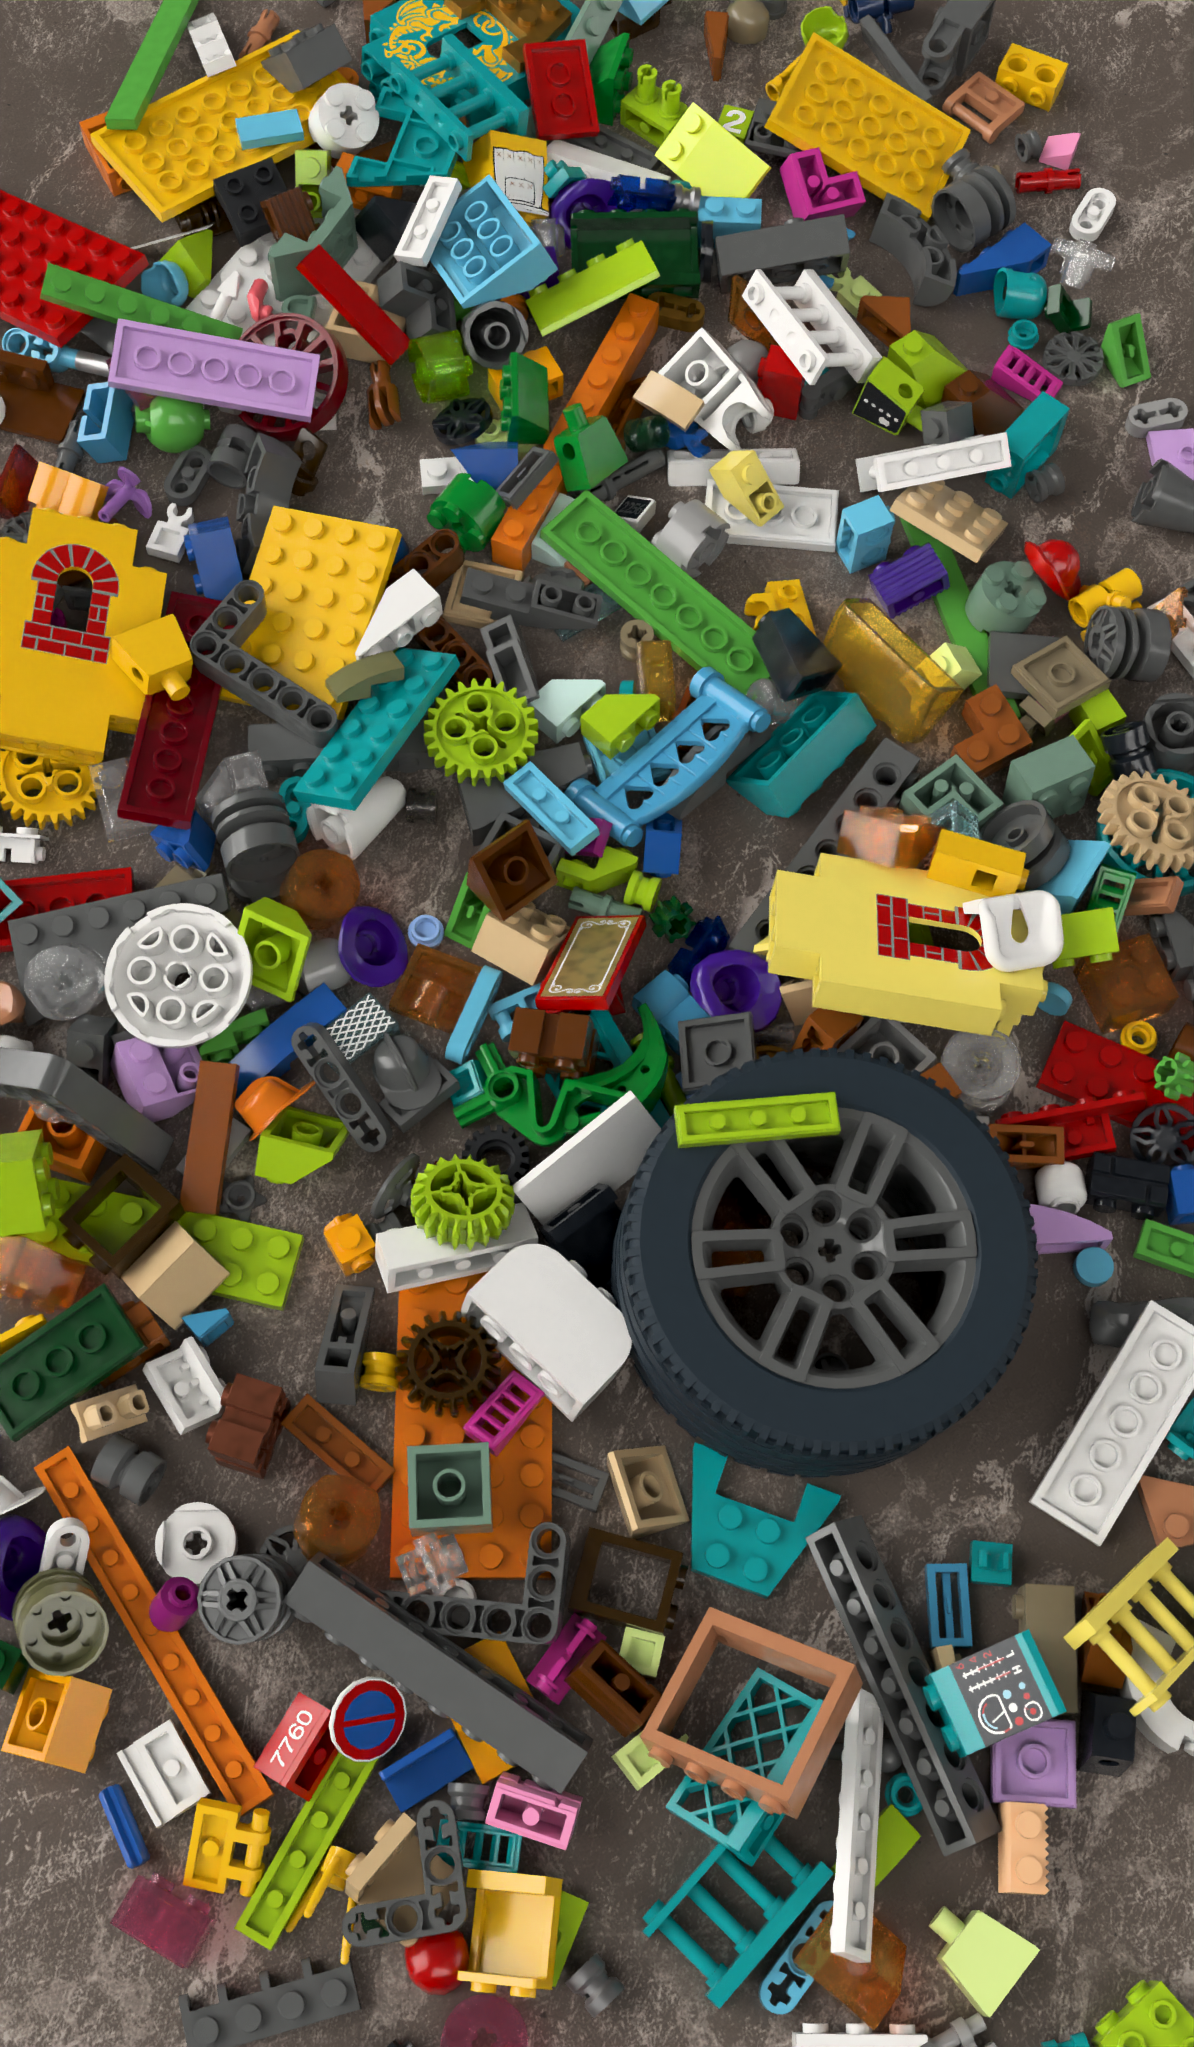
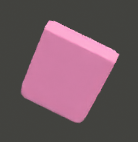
M1081 133L1048 136L1039 162L1068 170L1076 152Z

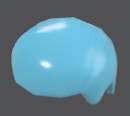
M166 260L154 262L153 266L144 270L141 275V291L143 295L178 307L185 303L189 293V284L186 274L177 263Z

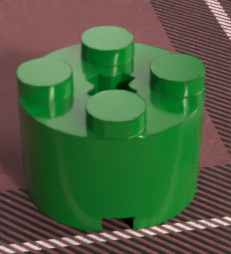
M459 473L431 504L427 520L436 529H450L454 531L459 537L464 554L467 550L479 552L491 541L493 534L504 517L503 511L506 509V505L501 496L488 483L483 480L475 483L469 480L470 474Z

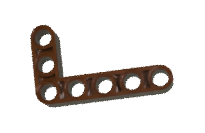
M440 529L433 533L391 568L385 590L413 568L416 571L427 569L420 576L433 589L438 587L460 569L464 563L465 554L457 534L450 529ZM447 548H453L448 553H441L443 550ZM440 616L435 624L423 628L413 636V639L425 651L456 654L457 658H466L460 663L459 668L451 677L457 686L458 682L461 681L466 688H469L473 678L477 682L490 678L491 687L496 688L497 683L490 667L442 616ZM437 635H444L439 641H431Z

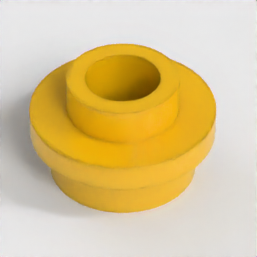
M1145 1021L1130 1022L1125 1025L1120 1033L1121 1045L1145 1055H1149L1157 1045L1158 1038L1155 1029ZM1132 1036L1142 1038L1143 1044L1134 1042Z

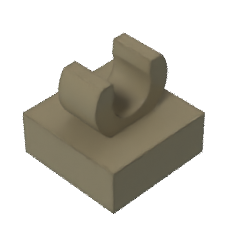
M1029 695L1019 704L1020 713L1023 716L1020 722L1030 737L1037 729L1044 736H1047L1056 727L1054 718Z

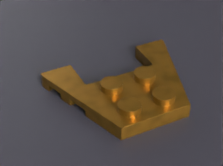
M444 0V5L460 20L486 9L511 31L519 40L503 47L502 58L519 74L526 70L522 50L524 43L554 41L571 24L572 13L558 0Z

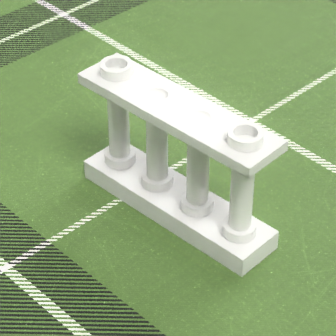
M761 269L755 270L742 297L808 384L815 385L825 367L843 366L856 383H865L882 356L813 269H804L795 286L774 287ZM785 300H793L798 308L791 309ZM802 322H810L816 331H809ZM819 344H827L833 353H826Z
M1007 432L987 436L981 434L946 444H930L855 459L860 492L878 489V492H884L1011 467Z

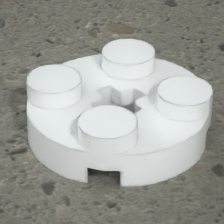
M192 1502L180 1506L174 1510L175 1512L166 1521L162 1522L155 1538V1553L160 1565L171 1578L185 1577L193 1581L197 1586H200L202 1579L213 1565L226 1557L236 1556L238 1537L235 1527L226 1514L211 1504ZM200 1533L202 1540L207 1541V1547L201 1549L200 1554L193 1555V1550L186 1548V1542L192 1541L194 1534Z

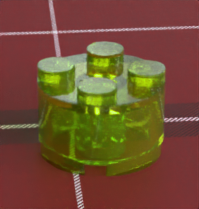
M457 329L410 340L408 347L409 363L415 362L416 373L411 375L416 392L423 403L433 404L461 398L470 394L468 376L473 374V365L469 355L464 356L462 340Z

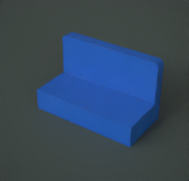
M450 1728L380 1771L379 1775L382 1781L385 1782L400 1812L403 1814L448 1786V1783H453L475 1768L454 1730Z

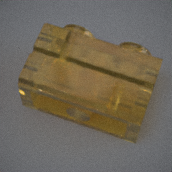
M671 641L637 642L636 675L638 694H656L660 698V718L658 722L671 721L676 706Z

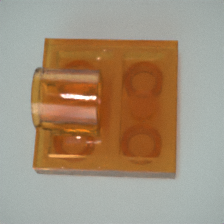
M418 943L389 1002V1011L452 1034L483 967Z

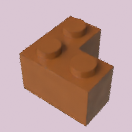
M997 684L966 700L961 715L974 735L954 745L950 758L957 754L982 780L1010 765L1012 760L1028 754L1033 741Z

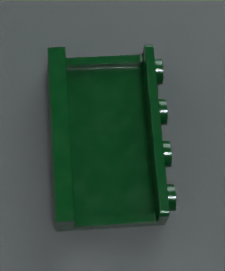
M679 208L673 211L662 212L656 209H645L641 212H627L623 209H614L610 212H595L585 209L577 213H571V269L575 268L576 273H579L588 268L586 263L588 260L604 253L605 258L618 253L615 247L633 238L635 243L642 240L660 277L630 293L646 299L655 292H665L687 298H699L701 282L698 267V212ZM628 293V294H626V295H624V296H622V297H620V298H618V299H627V297H628V295H629L630 293Z

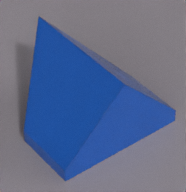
M518 441L482 442L450 449L467 473L471 475L475 483L483 480L495 490L518 465Z

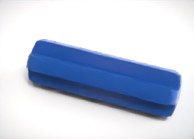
M119 1784L103 1789L99 1793V1799L126 1865L131 1869L137 1868L150 1859V1854L123 1789Z

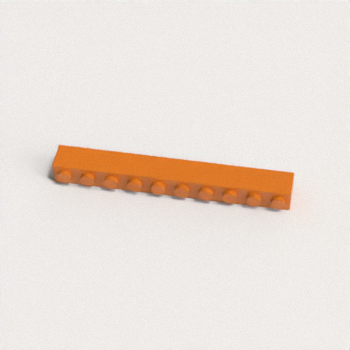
M633 293L628 295L566 407L581 403L586 417L603 415L608 419L626 382L630 381L658 330L659 303ZM563 412L543 446V449L553 451L556 456L554 438L568 428ZM559 461L518 509H513L510 506L491 538L492 562L519 571H524L532 557V541L559 493L565 495L568 493L565 488Z

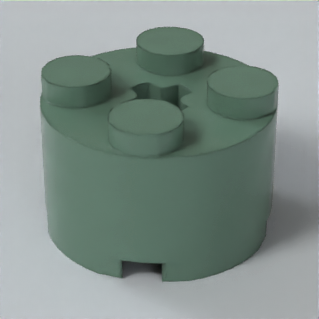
M999 561L989 565L969 593L965 604V611L969 621L979 632H982L984 629L989 633L990 631L1022 634L1042 609L1047 597L1041 582L1033 573V568L1025 561H1017L1016 563Z

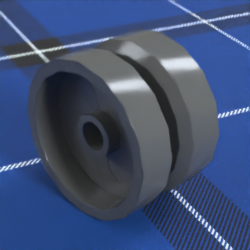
M1022 800L1006 806L996 812L984 824L978 834V839L1026 853L1024 868L1029 870L1028 879L1024 890L1017 889L1016 892L1032 890L1050 881L1063 868L1069 858L1071 846L1067 837L1059 826L1054 824L1052 816L1044 805L1036 800Z

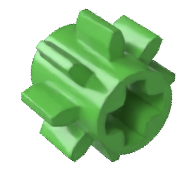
M1177 1052L1174 1059L1163 1056V1059L1154 1070V1077L1157 1081L1154 1088L1164 1092L1165 1097L1174 1101H1178L1180 1094L1192 1097V1093H1194V1062L1190 1060L1189 1056L1181 1052Z

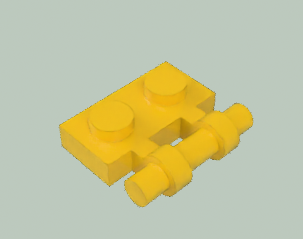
M201 1797L196 1806L183 1885L224 1894L228 1887L229 1879L241 1881L240 1895L252 1897L258 1882L262 1880L265 1864L262 1862L264 1846L269 1844L271 1827L268 1826L270 1811L264 1808L254 1809L252 1822L246 1824L239 1822L242 1810L241 1805ZM236 1842L248 1844L244 1860L233 1858Z

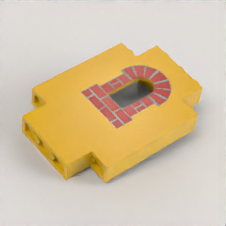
M33 507L27 544L18 542L10 537L0 538V749L101 767L108 730L136 735L146 694L139 689L112 659L113 636L161 618L167 573L159 572L155 568L133 566L138 530L131 529L120 523L108 524L94 521L87 516L75 517L61 514L50 508L38 509ZM69 570L81 571L92 581L93 589L86 632L50 625L58 578L62 573Z

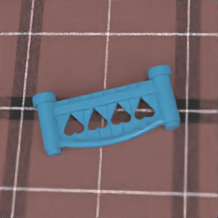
M712 667L700 669L691 680L689 691L696 700L599 786L596 787L585 778H579L574 780L564 792L587 817L605 819L612 823L609 835L623 846H636L643 837L641 827L644 824L674 808L707 782L726 762L749 730L761 733L768 728L771 722V716L768 714L767 709L726 683L724 676ZM704 723H724L730 725L727 730L720 732L717 739L713 741L705 739L702 726ZM679 745L705 747L701 753L694 755V759L691 762H680L677 749ZM652 769H679L675 776L669 777L665 785L656 786L654 784ZM629 790L653 792L652 797L643 800V804L639 808H629L626 794Z

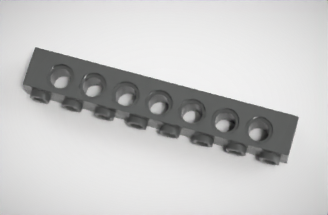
M885 737L785 871L814 876L820 853L861 859L864 853L862 847L867 841L873 843L883 827L881 821L886 815L892 817L901 802L899 798L904 790L909 789L918 782L921 774L917 772L921 758ZM878 781H887L891 785L885 786L880 784ZM859 806H868L872 811H864ZM848 831L852 833L854 836L846 837L843 836L840 832ZM771 890L729 944L728 950L738 949L751 952L766 960V956L754 953L753 950L754 945L762 940L760 937L769 935V896Z
M862 1515L833 1522L805 1537L944 1857L1001 1832L1000 1824L969 1755L959 1758L957 1751L951 1752L948 1749L941 1733V1727L945 1726L938 1710L932 1711L927 1703L923 1692V1687L927 1686L924 1678L932 1672Z

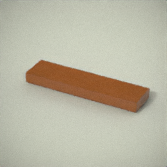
M200 1060L180 1194V1203L185 1212L219 1216L240 1066L237 1064Z

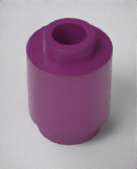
M173 1577L167 1580L150 1604L149 1615L152 1624L164 1632H173L183 1628L198 1608L197 1597L199 1588L197 1585L185 1577Z

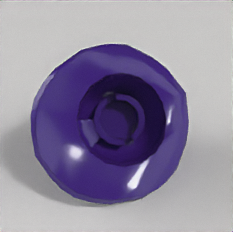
M588 178L566 185L558 192V195L551 204L549 223L559 241L565 247L571 249V213H577L585 209L595 212H610L614 209H623L630 212V207L624 192L619 186L607 180Z
M355 906L345 915L338 941V953L345 970L354 980L370 987H383L395 982L405 973L409 959L405 937L391 914L375 907Z
M738 949L722 950L710 954L693 969L690 980L692 997L711 1017L752 1012L754 1031L757 1033L764 1030L776 1019L781 1007L782 995L779 988L781 986L778 974L768 973V962L756 954Z
M7 1514L0 1517V1616L13 1621L11 1613L15 1596L26 1581L39 1573L46 1533L32 1520L16 1514Z

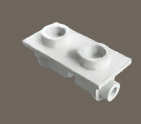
M0 826V862H6V849H11V862L38 864L39 861H45L46 849L45 847H40V840L49 841V837L38 835L39 829L27 827H17L16 834L3 833V827Z

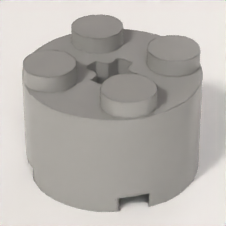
M698 499L691 500L686 504L682 501L677 502L668 514L670 520L662 530L655 534L651 541V544L692 578H696L701 574L698 568L703 563L710 566L719 556L729 538V534L725 532V529H730L729 523Z

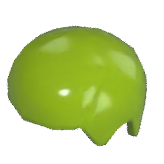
M830 6L813 9L805 15L800 25L805 47L813 32L840 49H843L849 37L844 16L837 15Z

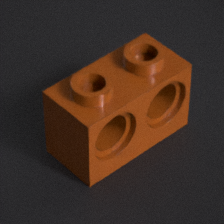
M818 1008L807 1017L790 1052H793L794 1049H803V1052H809L811 1048H820V1050H828V1048L838 1049L858 1030L864 1017L858 1014Z

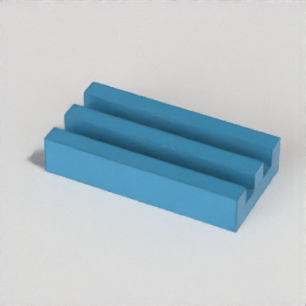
M967 1563L926 1564L924 1569L930 1649L952 1644L953 1648H971L973 1643ZM935 1573H941L945 1638H940ZM950 1573H957L961 1638H954Z

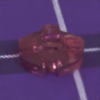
M490 1994L474 1995L460 2002L447 2018L441 2036V2047H473L472 2041L478 2038L477 2030L485 2027L488 2034L495 2033L497 2036V2041L491 2047L528 2046L526 2024L518 2009L505 1998Z

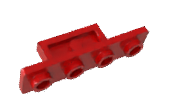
M1123 1090L1113 1094V1098L1098 1100L1097 1097H1086L1077 1100L1075 1105L1060 1107L1059 1104H1049L1040 1107L1038 1112L1023 1114L1022 1111L1008 1112L1003 1114L1001 1119L995 1120V1124L1064 1127V1160H1076L1091 1157L1094 1152L1105 1154L1116 1152L1117 1147L1109 1117L1142 1111L1145 1109L1147 1098L1145 1092L1135 1093L1134 1090Z

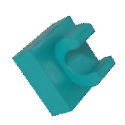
M551 160L543 168L550 180L542 188L548 198H555L558 192L566 185L586 179L587 177L581 167H568L563 160H560L557 164L554 160Z
M972 1540L970 1542L969 1583L1010 1587L1012 1585L1013 1544Z

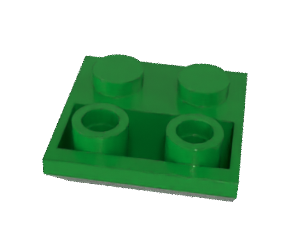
M622 33L600 46L589 65L598 123L613 126L616 115L620 114L621 100L625 97L624 92H629L632 85L633 72H629V68L632 65L634 49L629 48L630 34Z
M510 352L508 365L502 366V379H500L499 386L500 400H503V411L500 413V430L506 431L507 442L518 441V444H545L549 434L547 367L517 352Z

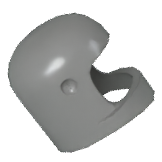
M327 937L310 942L297 988L303 997L323 983L332 991L344 986L351 979V976L340 961L338 939Z

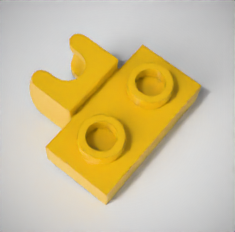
M799 579L767 582L764 589L765 593L752 594L747 599L744 613L747 616H757L754 628H752L755 631L759 628V620L767 612L790 608L816 636Z

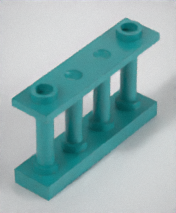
M453 33L442 37L439 58L415 69L409 70L397 58L391 60V76L389 81L392 90L399 94L448 143L449 147L454 152H457L466 162L472 160L473 140L487 134L490 130L504 127L514 135L524 136L527 134L529 108ZM444 70L454 77L431 89H428L421 82V80ZM462 89L468 90L474 96L450 108H447L440 101V99ZM481 108L487 109L493 115L468 128L459 120V118Z
M737 1810L728 1819L733 1827L726 1836L730 1835L738 1822ZM772 1835L764 1850L792 1877L790 1882L796 1887L785 1900L780 1895L775 1897L727 1848L718 1843L666 1904L658 1899L642 1917L647 1926L641 1932L647 1938L658 1928L707 1978L705 1983L710 1989L704 1995L718 2009L722 2007L834 1874L822 1861L817 1862L813 1867L808 1862L804 1865L774 1835ZM714 1862L764 1910L762 1915L767 1919V1922L757 1933L751 1928L747 1931L698 1882ZM686 1895L736 1944L734 1949L739 1955L728 1967L723 1962L718 1964L669 1915Z

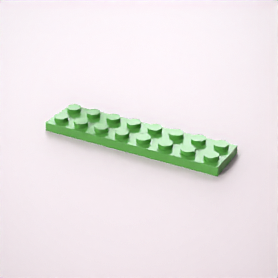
M583 491L541 530L540 538L635 619L644 620L653 628L654 635L696 671L704 667H712L724 676L726 683L750 699L771 680L752 640L756 631L590 491Z

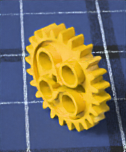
M0 750L1 808L3 811L11 809L10 813L14 821L24 815L23 820L26 827H29L34 820L38 821L40 830L44 829L47 822H52L54 829L58 830L60 820H65L71 827L73 826L72 816L77 815L82 820H85L84 808L95 811L96 804L93 798L103 799V790L100 787L107 786V778L103 775L108 773L106 763L102 762L101 767L16 751ZM29 757L37 759L29 765L21 763ZM46 773H52V776L46 777ZM66 785L77 786V788L71 792L61 791V789ZM32 789L41 791L37 796L30 797L25 795L26 792Z

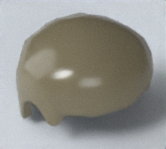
M734 0L733 3L729 4L726 10L729 15L728 38L733 42L743 45L756 44L766 38L770 17L769 11L763 2L759 0Z

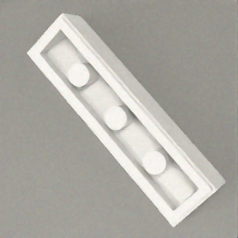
M796 448L741 449L754 450L773 485H796L799 483L800 459ZM711 449L706 455L698 458L692 455L689 450H668L667 475L669 486H707V479L714 480L709 469L731 451L729 449Z

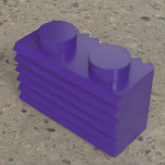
M929 542L921 547L919 545L910 547L904 552L903 557L892 563L883 562L873 570V573L868 575L871 588L890 619L900 616L902 612L918 606L919 603H924L926 599H930L932 596H936L950 587L948 572Z

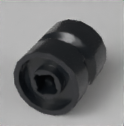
M1140 720L1117 725L1100 734L1105 752L1113 756L1108 764L1114 780L1117 781L1121 774L1129 778L1133 771H1136L1142 778L1146 771L1152 774L1158 770L1153 749L1146 748L1150 739L1145 721Z

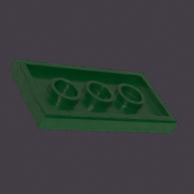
M105 1283L101 1284L0 1356V1423L11 1441H19L148 1349L108 1285Z

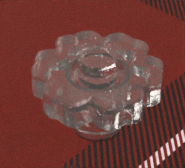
M1055 238L1050 249L1054 254L1065 258L1059 272L1062 275L1059 283L1078 290H1083L1085 284H1089L1095 268L1111 272L1116 259L1112 255L1096 250V244L1083 239H1078V242Z

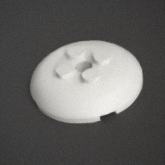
M188 903L161 906L147 912L148 916L138 921L131 928L127 927L116 940L105 967V993L111 1011L114 1012L121 1025L133 1036L157 1047L186 1048L212 1039L236 1019L250 993L253 976L252 959L243 936L237 934L238 929L219 912L205 906ZM188 972L190 978H187L184 983L175 986L177 976Z

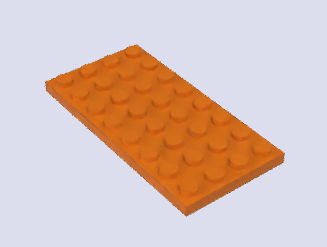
M487 1272L399 1291L397 1351L409 1350L402 1345L401 1339L403 1336L415 1339L411 1326L417 1324L422 1329L426 1328L424 1322L426 1315H429L433 1323L440 1322L439 1312L445 1311L447 1321H453L454 1313L461 1311L467 1292ZM462 1316V1323L465 1324L467 1320ZM445 1336L437 1339L443 1345L448 1346L454 1345L460 1339L465 1341V1339L456 1336ZM425 1348L420 1353L416 1366V1373L421 1381L427 1376V1370L433 1364V1359ZM476 1348L470 1352V1358L464 1364V1368L468 1371V1376L472 1380L476 1378L481 1366V1356ZM502 1354V1361L493 1364L501 1368V1376L489 1378L496 1384V1389L513 1370L527 1379ZM439 1355L442 1370L446 1371L448 1366L449 1371L453 1369L457 1371L455 1358L451 1357L449 1361V1357L443 1359ZM396 1375V1379L398 1380V1382L405 1378ZM446 1382L438 1388L432 1387L431 1389L448 1393L459 1391L463 1388H460L455 1383ZM398 1384V1390H396L393 1457L395 1472L393 1474L390 1580H450L455 1578L463 1580H525L531 1533L537 1525L544 1522H552V1402L544 1396L499 1455L495 1457L490 1453L493 1532L412 1537L409 1530L407 1446L477 1443L465 1434L463 1427L482 1404L474 1398L471 1400L474 1408L472 1413H468L463 1404L457 1406L459 1414L456 1418L451 1416L450 1407H444L442 1417H436L435 1404H432L426 1413L422 1412L420 1404L423 1397L415 1403H410L407 1396L412 1389L402 1391ZM516 1385L510 1390L524 1402L530 1398L528 1394ZM482 1389L487 1399L493 1393ZM505 1397L501 1401L504 1406L514 1413L520 1409ZM496 1409L491 1414L504 1425L509 1421L508 1418ZM487 1422L482 1425V1428L494 1437L499 1432ZM552 1531L546 1532L541 1538V1548L545 1553H552ZM551 1572L542 1573L537 1580H551Z

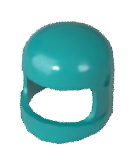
M1000 268L995 275L993 284L996 316L1019 320H1032L1038 317L1044 310V305L1047 301L1048 288L1045 279L1034 272L1023 273L1013 271L1012 268ZM1006 279H1007V289H1006V296H1005V301H1004V300H1003V290H1004L1005 282H1006Z

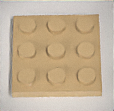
M944 480L908 487L895 499L889 510L975 563L998 540L1008 525L1006 521L1002 520V516L997 511L991 508H982L974 503V499L967 493L954 491L947 487Z

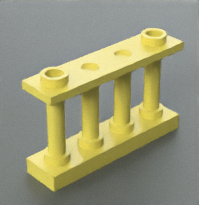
M1168 1537L1150 1551L1063 1637L1074 1650L1087 1640L1093 1646L1097 1643L1138 1688L1143 1696L1129 1710L1134 1717L1148 1707L1153 1712L1161 1708L1172 1697V1694L1167 1689L1194 1661V1637L1151 1591L1153 1586L1148 1582L1150 1578L1154 1583L1159 1581L1194 1619V1595L1171 1571L1173 1566L1168 1562L1179 1550ZM1130 1599L1134 1603L1139 1601L1184 1650L1176 1660L1132 1614L1130 1610L1133 1607L1128 1603ZM1109 1620L1114 1624L1118 1622L1164 1672L1156 1682L1150 1678L1110 1634L1109 1631L1112 1628L1107 1624Z

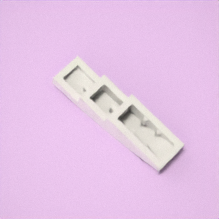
M214 13L188 23V31L207 77L236 66Z

